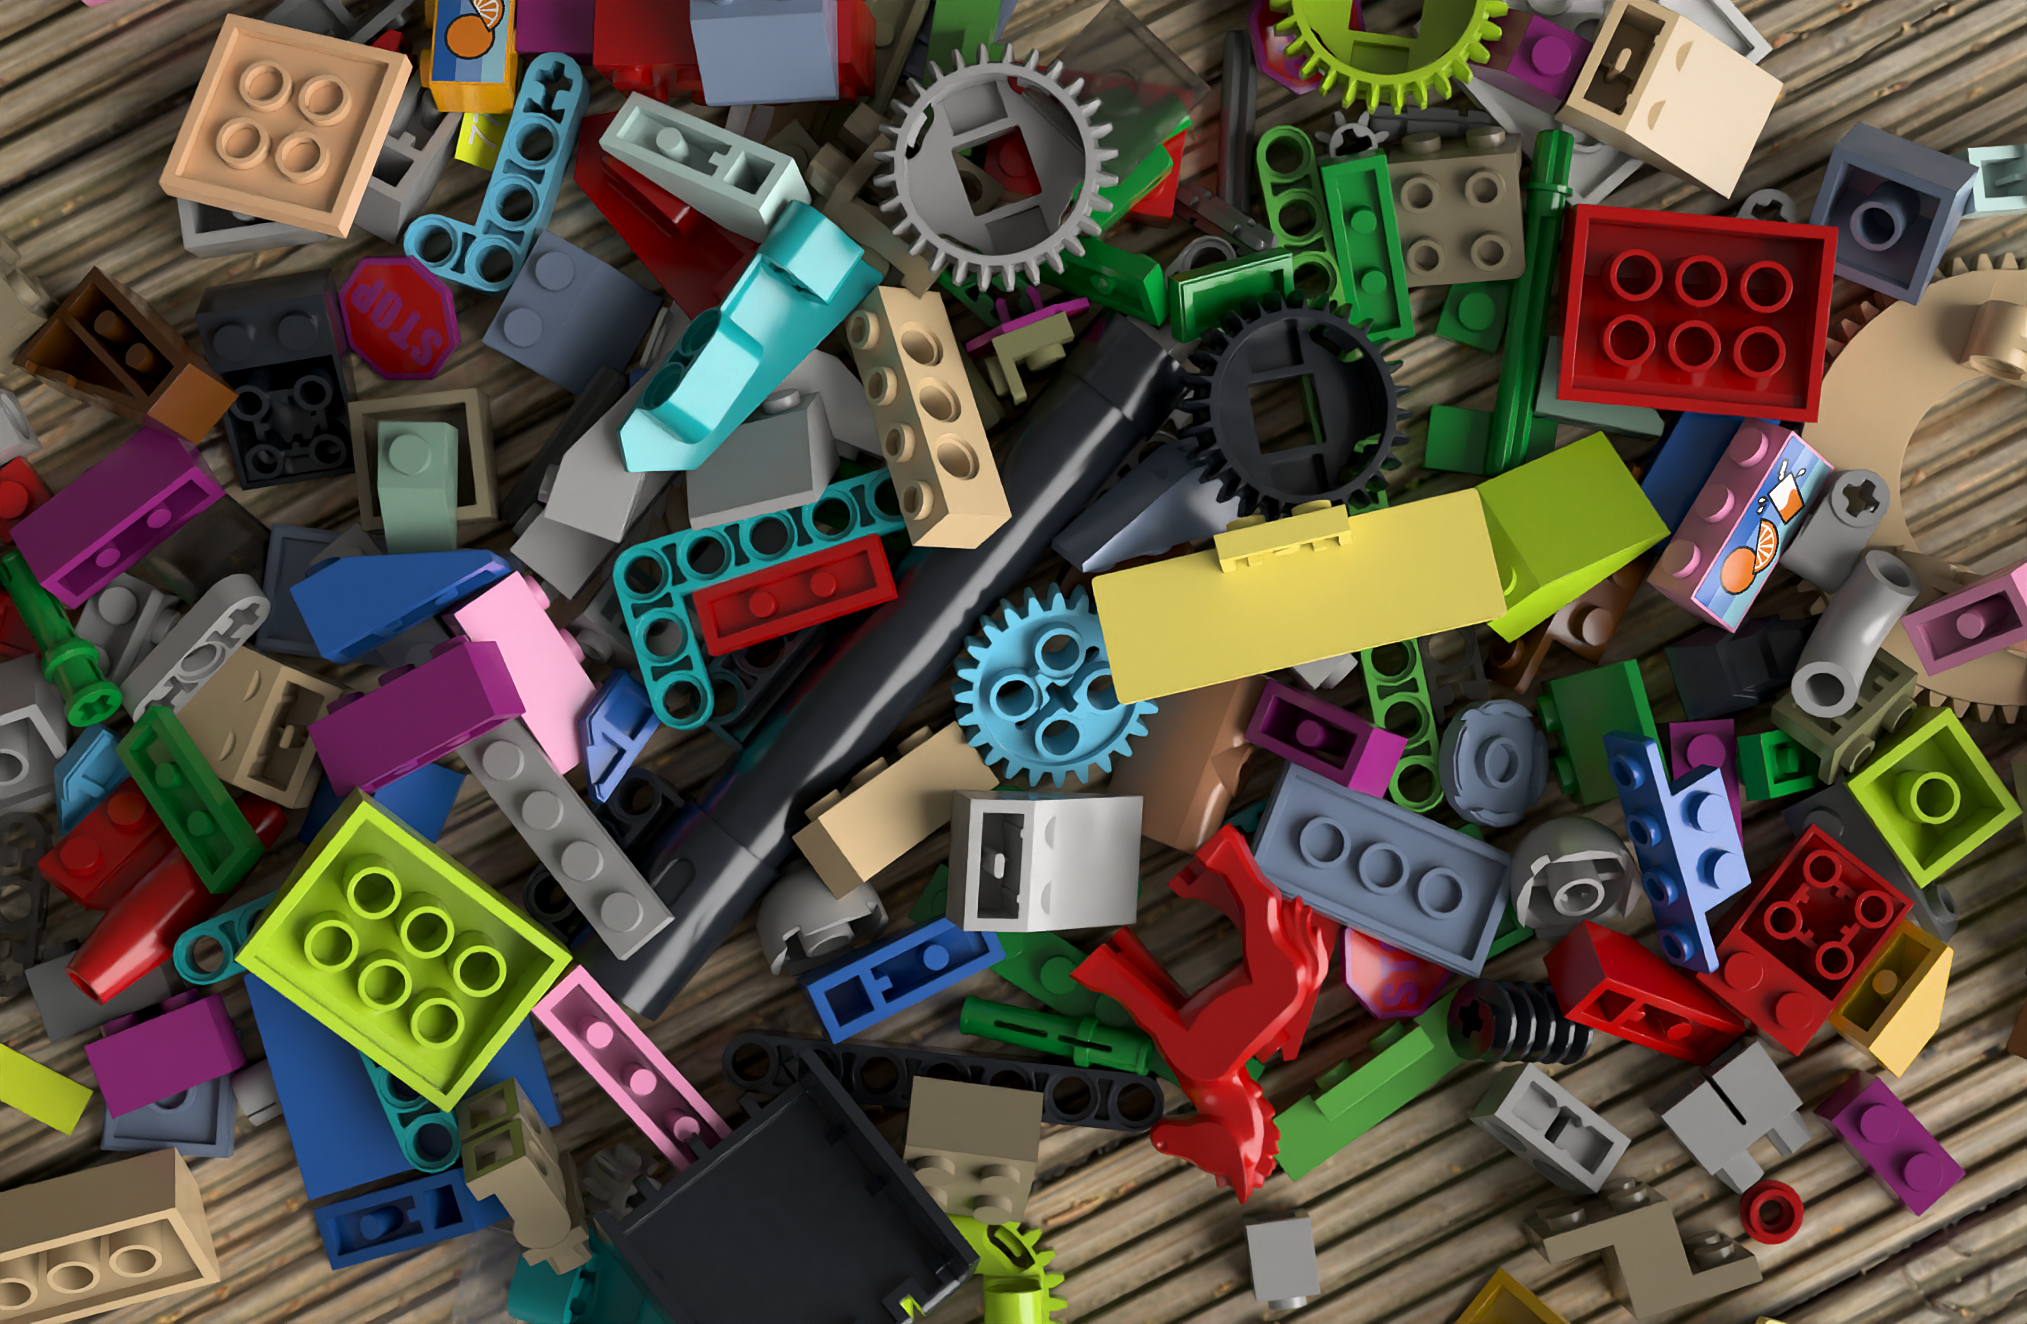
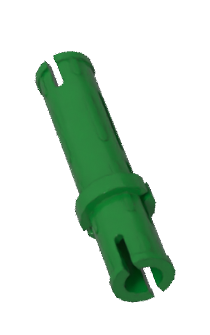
M969 995L966 998L960 1016V1034L974 1035L1022 1048L1073 1058L1074 1065L1084 1068H1090L1094 1063L1146 1076L1150 1070L1155 1051V1043L1150 1035L1144 1036L1102 1026L1101 1019L1085 1016L1082 1021L1030 1008L982 999L976 995ZM1003 1022L1010 1023V1024H1015V1025H1019V1026H1023V1027H1028V1028H1032V1029H1037V1030H1041V1031H1045V1032H1047V1034H1046V1033L1037 1032V1031H1033V1030H1028V1029L1020 1028V1027H1015V1026L1007 1025V1024H1004ZM1067 1037L1076 1038L1077 1040H1081V1041H1076V1040L1068 1039ZM1093 1043H1098V1044L1110 1046V1047H1112V1049H1111V1048H1107V1047H1103V1046H1099V1045L1093 1044Z

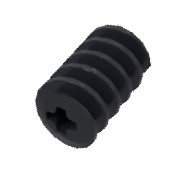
M1487 978L1469 980L1458 989L1451 1001L1447 1015V1035L1450 1046L1458 1057L1468 1061L1482 1059L1487 1062L1502 1060L1507 1063L1521 1061L1524 1063L1541 1062L1548 1065L1555 1063L1570 1065L1581 1060L1587 1054L1593 1042L1594 1028L1564 1018L1552 985L1545 982H1511L1503 979L1493 981Z

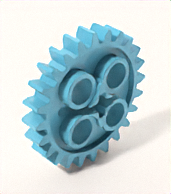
M1051 583L1048 589L1047 600L1038 601L1031 588L1027 587L1024 588V606L1016 609L1007 599H1001L1000 606L1004 617L997 622L993 618L982 614L979 620L986 634L984 638L969 635L963 640L967 651L973 658H958L954 660L953 664L957 675L966 679L951 684V691L955 701L962 702L954 711L959 725H970L964 732L969 746L972 748L983 745L980 753L987 766L996 763L1002 758L1001 767L1005 778L1011 779L1024 767L1030 786L1035 787L1043 772H1050L1056 788H1062L1066 771L1074 770L1079 780L1084 784L1088 782V765L1096 762L1101 769L1109 773L1112 771L1111 762L1108 757L1109 753L1115 750L1128 757L1133 754L1126 740L1127 735L1130 733L1137 736H1147L1149 732L1139 714L1157 713L1159 708L1154 698L1127 705L1120 704L1116 697L1114 683L1103 691L1092 692L1087 690L1091 681L1096 677L1112 674L1096 602L1094 600L1089 605L1088 594L1083 585L1078 584L1068 600L1063 599L1057 583ZM1059 634L1070 636V641L1060 651L1051 653L1042 650L1046 640L1052 636ZM1089 647H1098L1097 651L1086 653ZM1020 680L1026 683L1022 691L1015 696L1007 698L997 695L1000 687L1008 681ZM1052 682L1061 687L1066 684V686L1061 690H1058L1054 686L1047 687ZM1027 719L1025 724L1021 726L1015 725V722ZM1067 720L1070 722L1066 731L1060 735L1052 737L1042 734L1046 726L1053 721Z

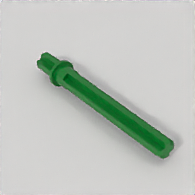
M1545 129L1538 132L1529 182H1523L1521 188L1523 192L1527 193L1523 220L1526 268L1519 278L1514 279L1487 457V473L1496 477L1524 465L1526 461L1566 198L1573 197V189L1567 187L1574 137L1573 134L1563 130Z

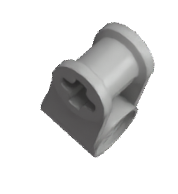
M1867 469L1841 470L1830 475L1778 560V563L1829 595L1834 594L1852 573L1860 559L1864 546L1888 510L1890 491L1885 480L1877 473ZM1861 485L1862 488L1859 491L1858 497L1865 502L1863 510H1848L1846 512L1849 500L1842 495L1844 488L1859 487Z

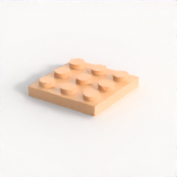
M228 13L158 184L170 196L346 239L413 66L406 54Z

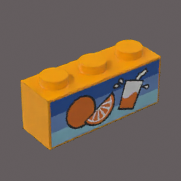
M425 0L426 26L428 29H433L432 48H423L421 51L420 80L423 88L431 89L438 111L512 114L517 101L520 56L516 52L517 0Z

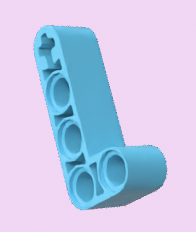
M548 52L541 54L531 62L526 71L476 225L472 226L445 216L433 214L421 216L409 225L403 244L406 255L416 257L442 282L494 299L504 300L543 229L547 230L581 128L582 117L585 116L590 101L591 89L588 79L573 58L561 52ZM562 74H564L572 87L569 92L559 90L553 102V97L545 88L547 81L558 82ZM537 109H539V110H540L541 112H543L544 114H542V113H535V111H536ZM550 109L562 120L560 124L548 117ZM539 132L549 133L553 136V149L546 158L539 161H530L524 158V144L530 136ZM519 192L531 194L534 203L530 215L518 222L505 220L503 209L507 199ZM436 233H449L453 243L448 257L436 263L427 262L423 254L427 239ZM499 252L511 254L513 270L509 277L497 283L487 282L483 273L484 264L487 259Z

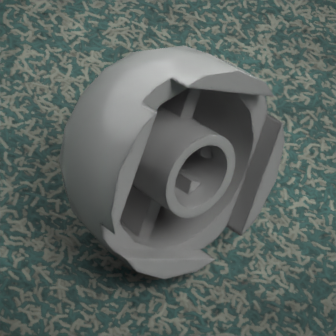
M1567 816L1549 820L1531 830L1517 844L1513 853L1509 879L1511 903L1521 925L1533 928L1536 937L1546 942L1559 943L1583 919L1604 927V922L1613 918L1619 911L1623 919H1625L1634 910L1642 893L1641 874L1634 857L1614 830L1589 817Z
M807 858L793 861L780 870L782 873L779 876V880L769 887L757 909L756 927L759 940L771 972L775 975H779L783 965L786 966L790 976L804 975L854 950L853 946L848 943L860 938L866 932L870 941L874 942L889 925L886 911L869 880L837 900Z

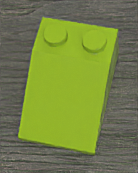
M1602 431L1474 487L1479 492L1507 607V613L1503 618L1486 621V623L1508 643H1511L1672 534Z

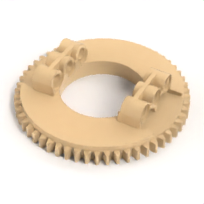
M2005 252L1997 256L1993 267L1987 253H1983L1970 259L1969 269H1967L1961 257L1954 258L1945 263L1944 275L1938 267L1936 268L1920 302L1916 306L1879 291L1873 293L1877 308L1866 301L1858 304L1852 309L1857 324L1845 318L1833 326L1840 342L1827 338L1826 362H1824L1818 423L1787 421L1794 426L1793 432L1834 467L1831 475L1841 470L1867 469L1877 473L1885 480L1890 491V505L1864 546L1855 568L1866 554L1872 550L1887 552L1899 558L1910 567L1921 583V592L1901 617L1983 577V575L1969 570L1967 566L1942 561L1920 552L1911 537L1902 511L1900 473L1906 447L1919 421L1941 397L1967 381L1985 377H1994L2027 389V256L2023 257L2018 267L2013 252ZM1861 485L1859 487L1844 488L1842 495L1849 500L1846 512L1848 510H1863L1865 502L1858 497L1859 491L1862 488ZM1780 564L1781 569H1787ZM1799 577L1789 587L1791 593L1811 591L1813 597L1801 610L1804 616L1824 613L1838 592L1837 590L1834 594L1829 595L1802 577ZM1900 618L1880 645L1881 648L1918 673L1913 699L1921 692V706L1940 707L1945 700V707H1950L1957 718H1962L1969 707L1972 722H1988L1994 710L1998 724H2014L2019 710L2024 723L2027 722V639L1931 677L1928 676Z

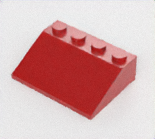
M1580 203L1566 208L1559 270L1556 400L1818 423L1839 227Z

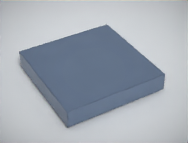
M235 1028V1031L241 1044L242 1029ZM240 1068L112 1119L104 1099L101 1150L148 1153L176 1147L180 1155L217 1158L233 1156L237 1099L232 1088L231 1076L238 1073Z

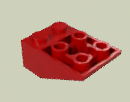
M1810 823L1711 929L1710 934L1719 968L1710 974H1704L1682 967L1679 973L1740 1017L1745 1026L1777 1051L1798 1057L1915 903L1819 827Z

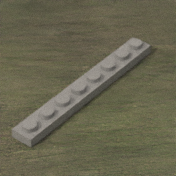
M357 521L312 559L309 564L313 566L331 557H340L342 559L348 556L388 555V553L373 534L362 531L361 523ZM437 615L381 645L376 650L391 669L412 663L417 668L433 659L430 653L433 647L454 637ZM518 718L455 750L618 959H628L675 919Z

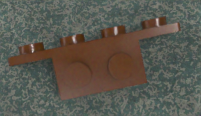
M1622 460L1638 483L1643 473L1642 468L1633 462ZM1648 549L1513 642L1508 643L1499 635L1490 647L1488 657L1480 671V676L1494 684L1523 694L1531 683L1552 642L1581 660L1597 665L1657 553Z

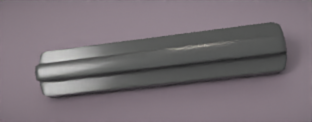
M1231 30L1227 32L1224 38L1216 196L1248 216L1251 202L1258 70L1249 30Z
M604 364L599 367L501 503L499 508L500 515L510 525L514 527L534 503H538L542 508L547 505V503L538 501V494L550 463L560 466L563 455L630 390V381L625 374L613 366Z

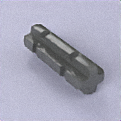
M1379 103L1374 114H1369L1368 128L1373 134L1388 131L1389 136L1383 142H1395V136L1405 137L1421 132L1439 133L1441 140L1466 138V132L1469 130L1494 126V121L1483 109L1467 108L1466 115L1458 114V108L1427 106L1426 109L1420 110L1418 105H1406V111H1401L1400 115H1394L1390 104Z
M1189 182L1184 188L1179 187L1176 190L1174 214L1191 225L1194 224L1195 228L1205 235L1218 236L1226 240L1239 257L1276 248L1279 240L1275 233L1261 224H1256L1252 218L1221 198L1213 197L1210 191L1198 183Z

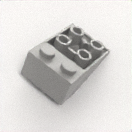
M953 789L946 919L963 931L1037 932L1136 924L1143 796Z

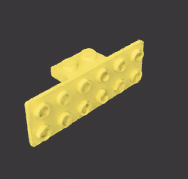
M1475 488L1465 489L1351 517L1347 515L1345 504L1331 507L1330 500L1311 501L1292 508V517L1266 523L1265 516L1263 515L1233 520L1226 524L1227 532L1214 535L1215 549L1094 577L1092 579V588L1117 700L1122 705L1132 704L1503 618L1507 613V607L1478 490Z

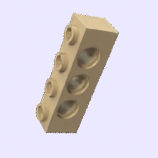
M877 286L843 322L912 546L976 549L1008 521L1012 515L940 292L926 291L922 298L919 299L905 288Z

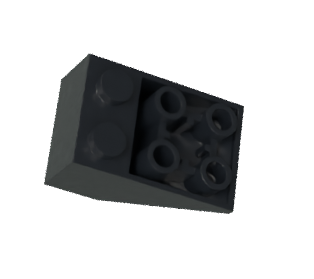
M332 267L205 288L195 312V318L208 364L239 395L222 417L242 491L355 473L348 402H356L358 397L350 347L348 346Z

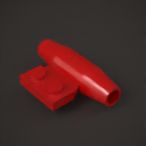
M129 776L36 863L44 879L85 910L94 909L106 912L64 968L66 975L72 983L93 1002L104 1005L168 960L173 955L175 943L181 934L196 925L208 921L245 884L287 826L288 820L275 802L249 791L233 800L267 850L229 894H211L136 781Z

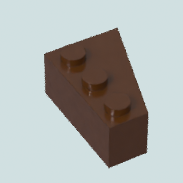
M95 265L12 363L65 396L195 445L201 442L239 397L229 384L145 298Z

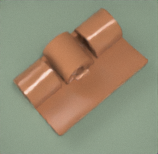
M1257 674L1154 698L1159 708L1158 712L1139 714L1149 733L1147 736L1128 734L1126 740L1133 754L1130 757L1120 754L1105 794L1143 796L1141 835L1194 855L1221 829L1231 798H1238L1243 793L1252 775L1257 758V747L1243 737L1268 680L1274 679L1263 674Z

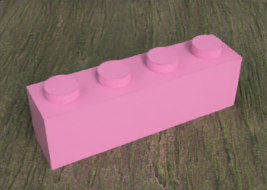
M571 960L530 1011L679 1174L697 1160L684 1142V1139L695 1132L710 1150L733 1132L577 962Z

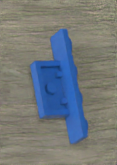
M1613 729L1603 735L1609 759L1608 770L1617 786L1626 817L1625 829L1633 842L1642 873V887L1650 900L1659 931V946L1670 963L1704 974H1710L1719 968V963L1705 912L1751 884L1720 768L1700 764L1668 784L1655 740L1652 737Z

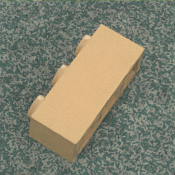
M953 721L935 735L928 725L924 726L896 747L903 758L889 766L884 758L880 757L851 778L857 787L855 792L843 799L837 789H835L804 811L811 820V823L792 836V838L837 900L863 884L949 821L952 816L953 789L991 790L1000 783L990 768L984 763L977 750L969 746L966 739L967 736L956 721Z

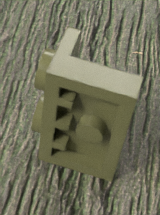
M1065 311L991 339L993 356L984 359L986 365L984 367L998 401L1009 398L1014 411L1025 408L1027 403V395L1017 370L1026 367L1029 377L1058 367L1056 362L1066 356L1065 351L1073 343L1074 334Z
M1879 647L1865 673L1856 702L1845 714L1832 718L1817 717L1809 714L1796 703L1790 690L1772 706L1770 722L1821 758L1818 778L1827 785H1830L1844 771L1847 770L1850 773H1854L1859 770L1872 754L1875 742L1887 731L1891 734H1896L1908 723L1917 706L1912 699L1918 673Z

